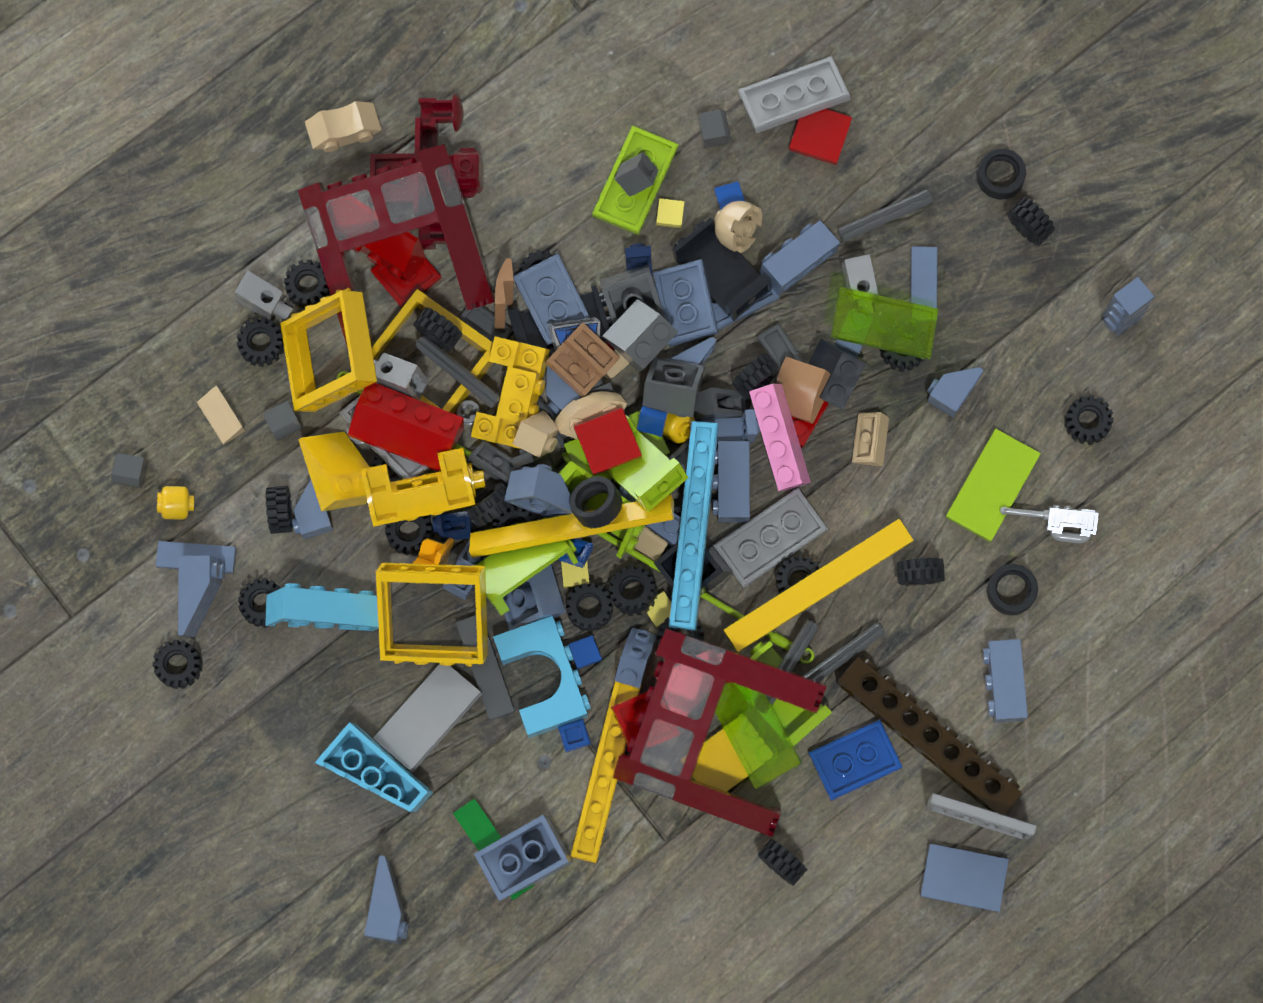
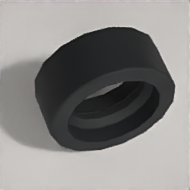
M1006 148L988 152L981 159L977 171V183L981 191L988 197L997 200L1015 196L1021 190L1026 177V165L1023 159L1016 152ZM995 161L1010 163L1016 170L1014 183L1003 188L990 183L987 178V169L991 163Z
M601 476L591 477L582 481L572 492L569 501L570 509L583 526L591 529L601 528L611 523L618 516L623 503L621 494L608 478ZM600 493H608L607 500L599 509L592 512H583L584 506L593 496Z
M1008 564L997 569L990 578L987 587L988 600L993 608L1002 614L1010 616L1019 615L1027 611L1036 600L1038 593L1037 579L1033 573L1026 567L1018 564ZM1017 575L1024 579L1028 588L1027 597L1024 601L1011 605L1000 599L997 586L1003 577Z

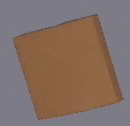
M511 258L504 261L496 282L494 330L505 329V307L513 306L514 279Z
M582 322L547 359L545 364L582 398L612 368L620 357Z
M785 357L775 384H782L791 416L813 424L824 402L820 395L831 374L825 369Z

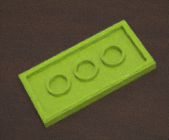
M632 125L595 206L592 217L639 236L679 144ZM644 152L658 169L656 179L652 186L633 196H629L616 182L615 176L622 163Z
M995 428L945 518L991 543L1007 515H1002L1000 509L1005 506L1006 508H1011L1041 453Z

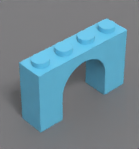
M553 616L493 636L503 665L531 655H542L553 660L561 671L560 686L551 698L519 710L528 738L554 730L559 726L588 717L586 710L591 709L586 694L581 695L578 686L582 685L577 670L572 671L569 661H572L573 657L568 645L563 647L560 637L565 636L561 623L560 621L555 622Z

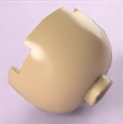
M735 201L727 204L722 210L717 212L714 219L717 239L731 251L743 253L748 250L756 239L751 237L756 229V225L761 227L762 224L761 209L745 201Z

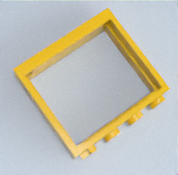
M350 288L336 290V294L321 298L319 303L306 306L304 311L291 314V318L280 323L294 411L316 412L377 382L362 292L351 291ZM342 311L352 372L316 389L306 330Z
M418 289L372 347L373 358L377 359L414 310L418 307L423 311L425 307L433 309V311H437L441 316L446 317L447 320H450L462 332L461 338L484 354L470 372L481 380L493 364V362H489L493 342ZM461 384L443 407V410L455 414L458 406L466 400L471 392ZM423 395L421 396L420 401L438 407Z
M381 563L376 570L381 661H394V664L408 661L414 662L417 665L435 662L443 666L461 663L472 667L473 664H484L488 656L485 566ZM390 582L475 585L477 647L393 644Z

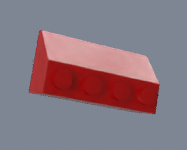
M351 195L331 201L332 203H329L327 207L337 240L339 238L346 240L377 230L380 226L376 211ZM409 232L351 249L356 253L363 252L367 255V259L376 266L382 264L388 268V273L397 279L402 277L406 281L410 280L426 258L419 238Z
M373 383L365 387L359 397L348 436L440 472L438 453L455 449L464 430V418Z

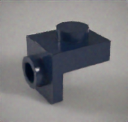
M637 243L630 245V248H625L627 271L648 264L653 277L651 246Z
M467 511L450 514L443 512L432 519L434 532L439 533L442 542H446L449 537L454 540L467 539L473 533V520Z

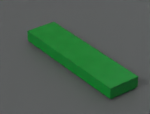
M475 799L453 813L478 851L502 838ZM533 884L511 895V899L513 901L516 900L518 897L526 893L535 885Z

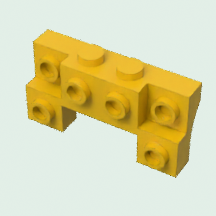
M494 337L489 362L505 365L508 368L496 416L476 412L471 437L519 448L513 445L521 421L539 413L537 402L539 395H542L545 388L543 377L546 369L545 362L548 359L550 349Z
M459 448L438 453L440 472L394 482L390 481L386 464L361 469V477L373 527L402 520L412 521L421 516L430 514L440 515L444 511L476 505L464 449Z

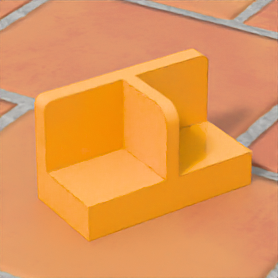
M449 537L445 544L429 538L424 539L418 557L412 564L447 565L454 539Z

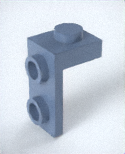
M754 409L745 410L742 417L701 420V422L718 423L717 445L718 441H749V443H754L758 433H761Z
M631 629L620 657L615 677L616 682L640 689L647 661L657 637L656 634L644 629Z

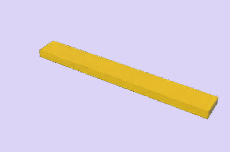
M668 495L650 512L637 501L622 504L618 516L611 523L601 528L591 529L585 527L574 514H568L474 532L470 534L469 552L473 558L674 520V500L672 495Z
M898 519L723 631L738 653L906 547L914 540L901 520Z
M615 681L571 858L597 863L617 780L613 779L619 755L621 753L624 754L626 749V742L611 707L638 696L641 686L639 689Z

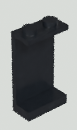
M711 217L705 222L698 223L690 235L686 238H680L675 243L674 248H672L674 259L679 265L700 259L704 261L711 298L733 321L772 290L771 279L765 273L759 275L737 251H731L719 242L715 234V223Z
M594 285L591 286L592 292L580 295V298L590 318L595 317L600 321V339L606 341L602 335L613 325L610 315H605L603 307H606L607 304L603 292L598 293L597 286ZM518 308L508 310L516 341L550 349L548 356L550 357L555 352L553 343L548 346L545 344L529 310L519 313Z

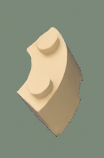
M355 101L339 109L320 111L305 121L313 149H324L325 152H332L341 146L358 141L360 143L368 142L373 139L374 134L381 131L374 104L369 102Z
M592 392L588 396L570 402L559 413L554 423L561 434L578 439L574 426L623 408L624 411L627 403L620 394L615 392Z

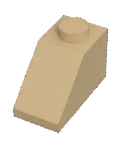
M541 411L521 421L513 445L540 458L555 449L558 441L556 435L559 429L548 413Z

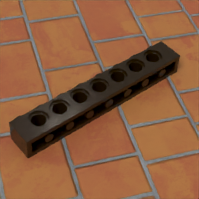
M857 657L838 680L837 685L988 811L1005 815L1022 794L1018 790L1020 785L1010 777L1005 779L998 773L1000 769L990 760L985 762L977 756L979 752L971 744L966 743L964 745L957 739L958 734L949 726L944 728L936 722L938 718L928 709L923 711L916 705L918 701L908 692L903 694L895 688L897 684L887 675L882 677L875 671L877 667L866 658L862 660ZM867 679L873 680L876 683V690L872 692L866 691L862 686V682ZM886 696L893 697L897 702V706L892 709L886 708L882 702L883 698ZM906 713L914 714L917 718V723L913 726L905 724L903 715ZM933 730L937 734V741L933 743L927 742L923 736L924 731ZM946 747L955 748L958 757L954 760L946 758L944 749ZM974 764L978 768V775L975 777L968 776L965 773V765ZM986 782H996L999 787L998 793H988L985 788Z

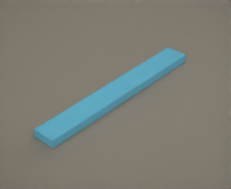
M692 421L686 470L688 479L685 481L669 621V627L673 629L696 631L719 429L718 423Z

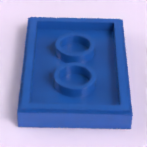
M880 720L808 753L830 801L903 768Z

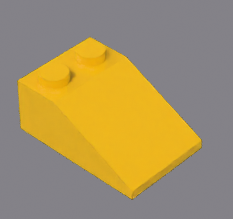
M345 432L299 439L321 512L368 503L361 477V469L370 467Z

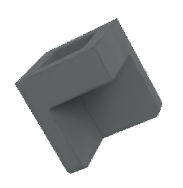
M642 152L619 166L615 180L629 196H633L654 184L658 169Z

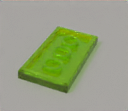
M840 287L837 293L830 338L929 360L932 355L938 308Z
M732 682L725 685L715 713L754 788L759 789L803 764L767 695Z

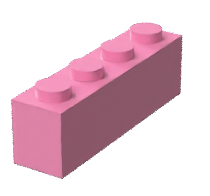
M770 384L749 391L778 491L790 490L811 483L782 384Z

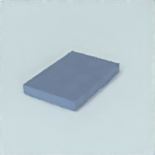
M559 254L513 276L514 282L547 346L552 343L548 324L590 318Z
M702 259L653 272L665 319L678 331L676 336L668 343L670 347L719 334L704 261Z
M929 844L920 897L1000 912L1009 859Z

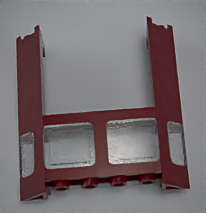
M445 144L417 151L420 158L419 162H416V159L413 158L400 162L402 167L394 170L391 169V166L376 170L377 175L367 178L366 173L352 177V183L342 185L341 181L327 185V191H324L322 182L298 190L331 296L336 294V290L350 288L351 291H356L344 254L345 251L440 222L467 311L495 302L494 293L450 154L447 153ZM341 311L337 313V316L347 345L343 316ZM369 330L370 341L375 340L372 330Z
M666 629L655 654L665 658L664 662H658L654 673L658 680L655 687L650 686L645 701L649 702L646 712L641 711L636 726L640 727L637 737L632 736L627 749L628 752H631V755L628 756L622 753L619 755L613 779L773 837L782 809L774 806L769 808L691 779L726 681L814 713L818 712L827 685L682 632Z

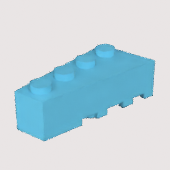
M285 584V587L268 594L266 597L265 626H275L279 622H288V627L299 628V626H309L310 623H313V627L325 629L334 628V625L338 624L339 630L374 631L379 629L377 596H374L373 591H359V594L350 593V589L337 588L333 592L325 591L323 586H310V589H302L300 584Z
M349 722L315 762L409 812H417L433 794L425 784L355 723Z

